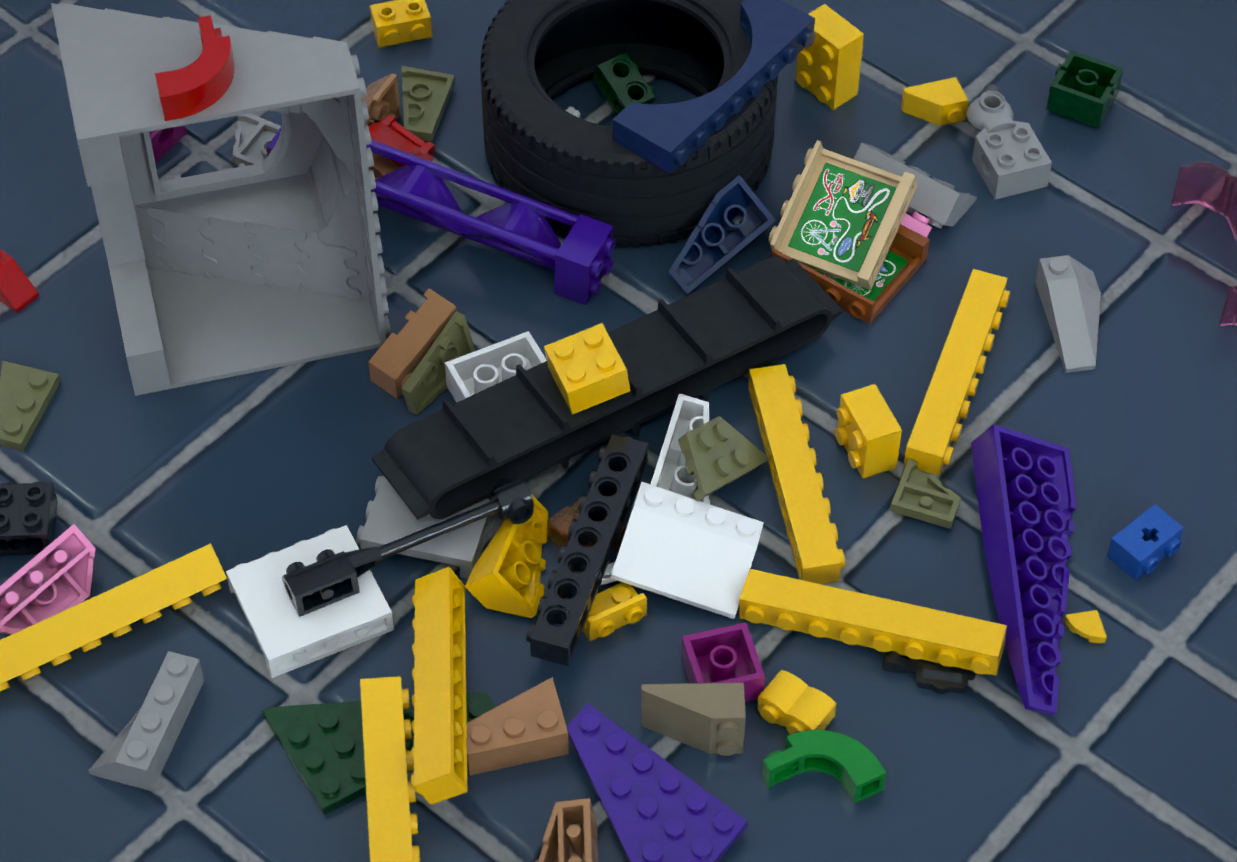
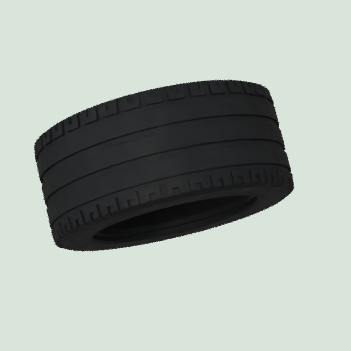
M507 0L504 3V7H500L498 15L493 17L492 23L488 26V32H486L482 44L480 61L484 146L491 173L499 187L578 216L582 214L612 225V239H615V245H620V247H626V245H633V247L646 245V247H649L656 243L663 245L667 241L673 243L677 242V239L680 238L683 240L689 238V235L693 232L716 193L738 175L742 177L753 192L757 190L768 170L773 149L778 76L765 84L756 97L750 98L739 113H734L721 130L715 131L707 139L703 147L697 148L683 165H679L670 174L614 142L613 127L595 124L578 118L562 109L553 101L572 85L594 77L599 64L625 52L631 60L637 63L641 73L654 74L674 80L688 87L699 96L714 91L729 81L740 70L751 49L747 36L740 26V8L744 0ZM545 216L553 231H559L560 235H568L573 227Z

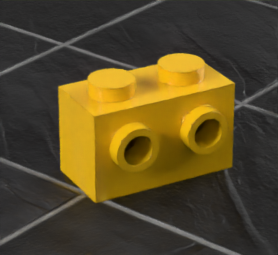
M395 0L370 5L371 24L378 47L432 37L431 16L425 0Z

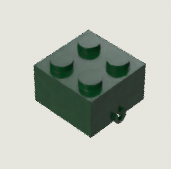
M1071 50L1063 65L1059 64L1057 67L1056 77L1050 86L1046 110L1099 128L1119 93L1124 68Z

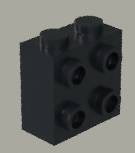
M53 482L0 484V555L38 554L54 541L58 500Z

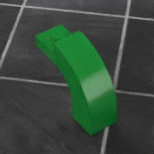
M806 730L786 736L785 750H777L769 754L763 760L762 779L768 788L804 772H822L837 779L854 803L883 791L887 774L876 756L862 743L847 735L828 730Z

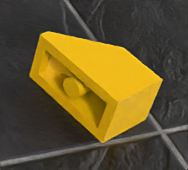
M956 77L903 88L901 110L906 114L938 126L966 119L968 98Z

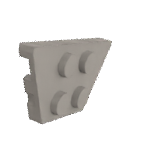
M250 113L238 115L235 145L233 147V163L237 165L244 163L245 166L262 163L267 157L266 147L281 126Z

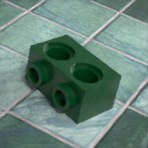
M626 52L597 66L593 80L616 115L631 102L653 104L655 99L653 87L650 83L645 82L640 74L637 63L631 60ZM616 73H617V74H620V75H622L623 77H618V76H616L615 74H616ZM629 96H635L638 100H634Z

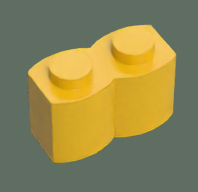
M780 670L758 696L757 710L765 721L785 726L788 733L793 734L806 730H824L836 715V702L822 691L809 687L794 674Z

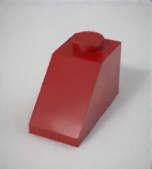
M0 249V301L18 313L38 298L39 293L16 261Z

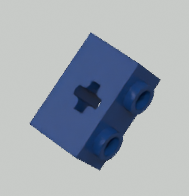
M1154 504L1111 538L1107 557L1136 580L1144 573L1150 574L1159 565L1160 560L1167 555L1169 557L1173 556L1182 545L1180 539L1184 527Z

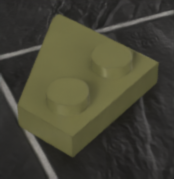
M909 458L892 500L890 511L951 529L960 507L961 497L951 489L945 488L941 481L932 474L928 477L917 468L918 463L914 459Z

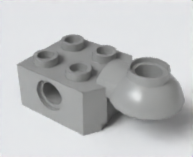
M996 91L984 92L968 106L966 114L968 121L974 127L982 130L975 138L972 161L994 200L1048 187L1052 162L1029 123L1013 121L1012 108L1001 93Z

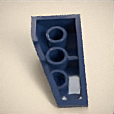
M740 175L716 193L668 270L669 275L686 295L776 221Z

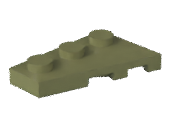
M401 66L404 128L420 139L432 142L455 86V75Z
M457 311L454 313L402 387V393L409 412L418 415L448 388L446 385L445 362L475 351L465 315Z

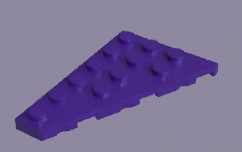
M589 703L566 726L568 737L592 782V787L609 818L613 831L616 832L628 862H718L748 827L746 819Z

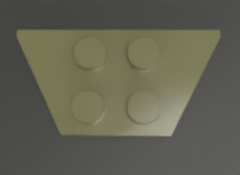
M720 416L687 432L678 439L681 451L685 456L688 475L695 474L699 488L694 491V495L697 501L769 461V458Z

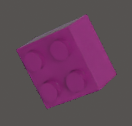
M746 622L682 636L681 659L689 684L744 683L745 702L758 700V696L764 690L765 675Z

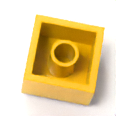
M603 323L544 346L548 368L572 415L630 392L627 369Z
M876 384L841 394L840 407L837 409L838 425L835 428V437L839 445H844L847 450L851 467L853 469L857 468L862 479L897 468L902 429Z

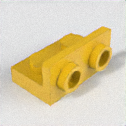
M624 582L598 593L583 632L589 641H592L599 637H607L614 630L627 624L639 622L647 615V597L644 593L638 595L632 585Z

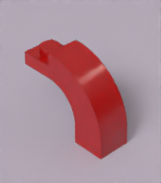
M211 15L198 17L203 46L200 56L186 67L155 73L165 121L188 117L207 109L226 93L232 83L235 65L230 36L222 37L221 28L214 29Z

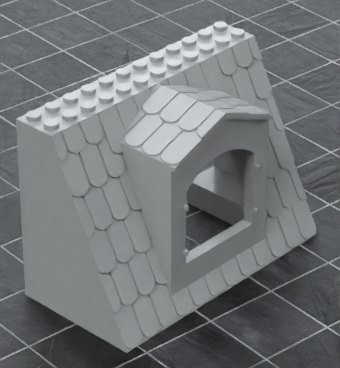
M51 3L77 142L87 186H91L135 396L380 348L386 341V334L391 333L388 316H384V314L389 313L386 296H382V294H387L384 276H380V274L385 273L382 256H378L379 253H383L380 235L375 234L381 232L378 215L377 213L373 214V211H378L376 194L371 192L372 189H376L373 170H369V167H374L371 148H366V145L372 144L369 126L364 125V122L369 121L366 101H361V98L367 97L364 79L357 78V75H360L357 55L351 56L347 42L314 36L313 38L273 31L261 32L213 23L214 29L221 28L222 37L230 36L235 65L232 83L226 93L207 109L188 117L165 121L155 73L186 67L200 56L203 46L198 22L170 17L157 18L107 8L100 10L66 3ZM265 110L282 114V127L278 141L262 163L248 166L241 163L238 164L239 167L183 178H181V175L174 176L175 179L159 182L150 131Z

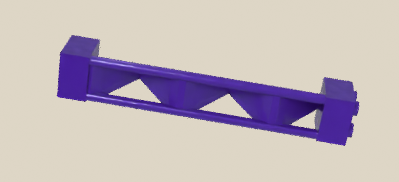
M281 128L266 147L267 156L278 141ZM371 140L372 144L366 145V148L370 147L371 152L405 164L375 180L376 189H372L371 192H375L379 206L555 271L554 294L587 305L592 295L596 296L598 294L603 276L610 274L614 264L611 254L615 247V239H612V225L582 214L579 216L374 140ZM443 179L507 203L478 217H472L462 212ZM545 216L573 226L562 244Z

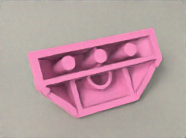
M75 524L0 585V633H17L82 603L90 596L93 558H95L96 548Z

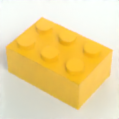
M823 4L808 14L815 18L814 32L816 35L813 43L808 48L805 47L797 55L795 80L801 87L806 88L815 95L820 102L835 110L858 95L864 33L826 4Z

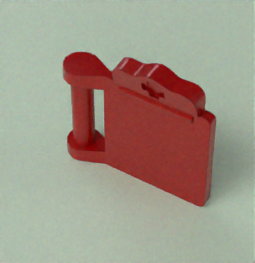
M391 114L382 121L369 126L371 140L428 161H433L434 157L432 155L436 145L430 141L426 143L397 123V119ZM390 159L391 161H393L394 163H396L397 165H399V166H401V167L405 165V164H402V163H400V162H397V161H394V160Z

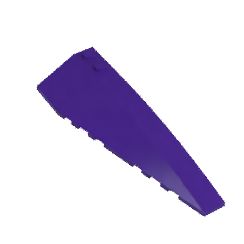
M993 424L971 442L984 550L999 624L1007 625L1005 647L1025 709L1053 716L1057 710L1060 679L1056 675L1057 666L1061 664L1062 652L1058 651L1059 640L1064 637V625L1061 624V618L1066 613L1070 570L1066 566L1067 560L1071 557L1072 547L1069 545V535L1074 532V521L1071 520V515L1076 510V494L1069 448Z

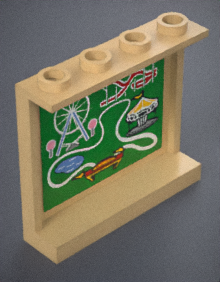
M817 140L814 148H810L806 153L804 165L806 166L802 174L796 176L792 186V191L794 192L790 201L786 200L780 212L782 218L778 227L774 226L772 228L768 242L772 251L776 249L809 268L871 290L916 191V176L905 171L902 176L834 153L823 149L821 141Z

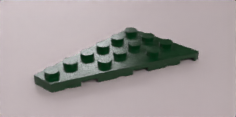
M486 692L466 693L467 722L495 708ZM409 697V709H403L404 720L410 719L411 724L414 720V706L412 704V697ZM361 701L268 707L262 710L264 719L323 815L366 794ZM412 725L411 740H405L406 751L414 747Z

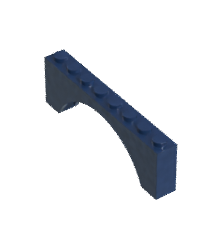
M744 0L740 8V26L747 36L751 49L740 70L719 88L695 99L657 105L631 102L613 119V141L670 174L679 165H683L697 148L703 147L707 139L715 131L721 130L734 113H739L744 104L750 98L756 97L762 87L770 80H774L780 70L787 64H791L805 47L808 48L813 43L816 35L814 32L815 18L782 0Z

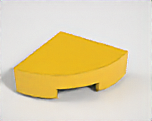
M1098 610L1067 614L1065 616L1064 622L1072 633L1076 632L1078 635L1089 639L1088 642L1105 643L1107 636Z

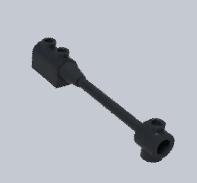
M504 477L495 483L494 490L491 491V502L380 547L375 546L349 552L342 551L337 554L333 550L327 549L317 555V562L307 566L302 562H294L287 567L286 574L282 575L287 595L298 616L301 617L359 593L360 589L357 578L381 563L385 558L495 513H498L503 521L509 519L513 524H522L529 520L534 512V503L528 486L523 479L512 482L510 478Z

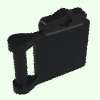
M895 651L887 652L882 664V668L886 672L916 673V685L922 689H930L937 694L949 692L963 693L967 688L968 680H974L976 676L975 672L967 669L946 667L940 663L922 659L915 660L910 658V660L900 657L901 655Z

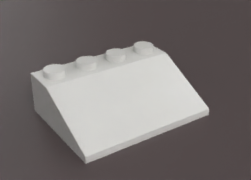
M641 482L610 578L734 619L764 522Z

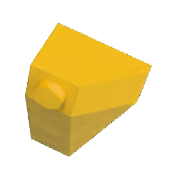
M532 494L534 512L531 518L522 524H513L509 519L504 520L474 565L465 585V588L486 609L532 618L536 615L539 601L544 596V585L540 583L541 571L545 570L546 560L542 559V545L547 543L548 511Z

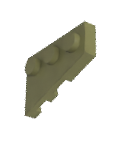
M7 361L2 362L0 376V446L24 451L61 382L59 374Z

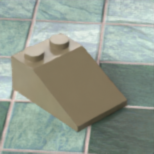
M744 683L641 684L642 727L708 754L731 756L735 753H743L746 722Z

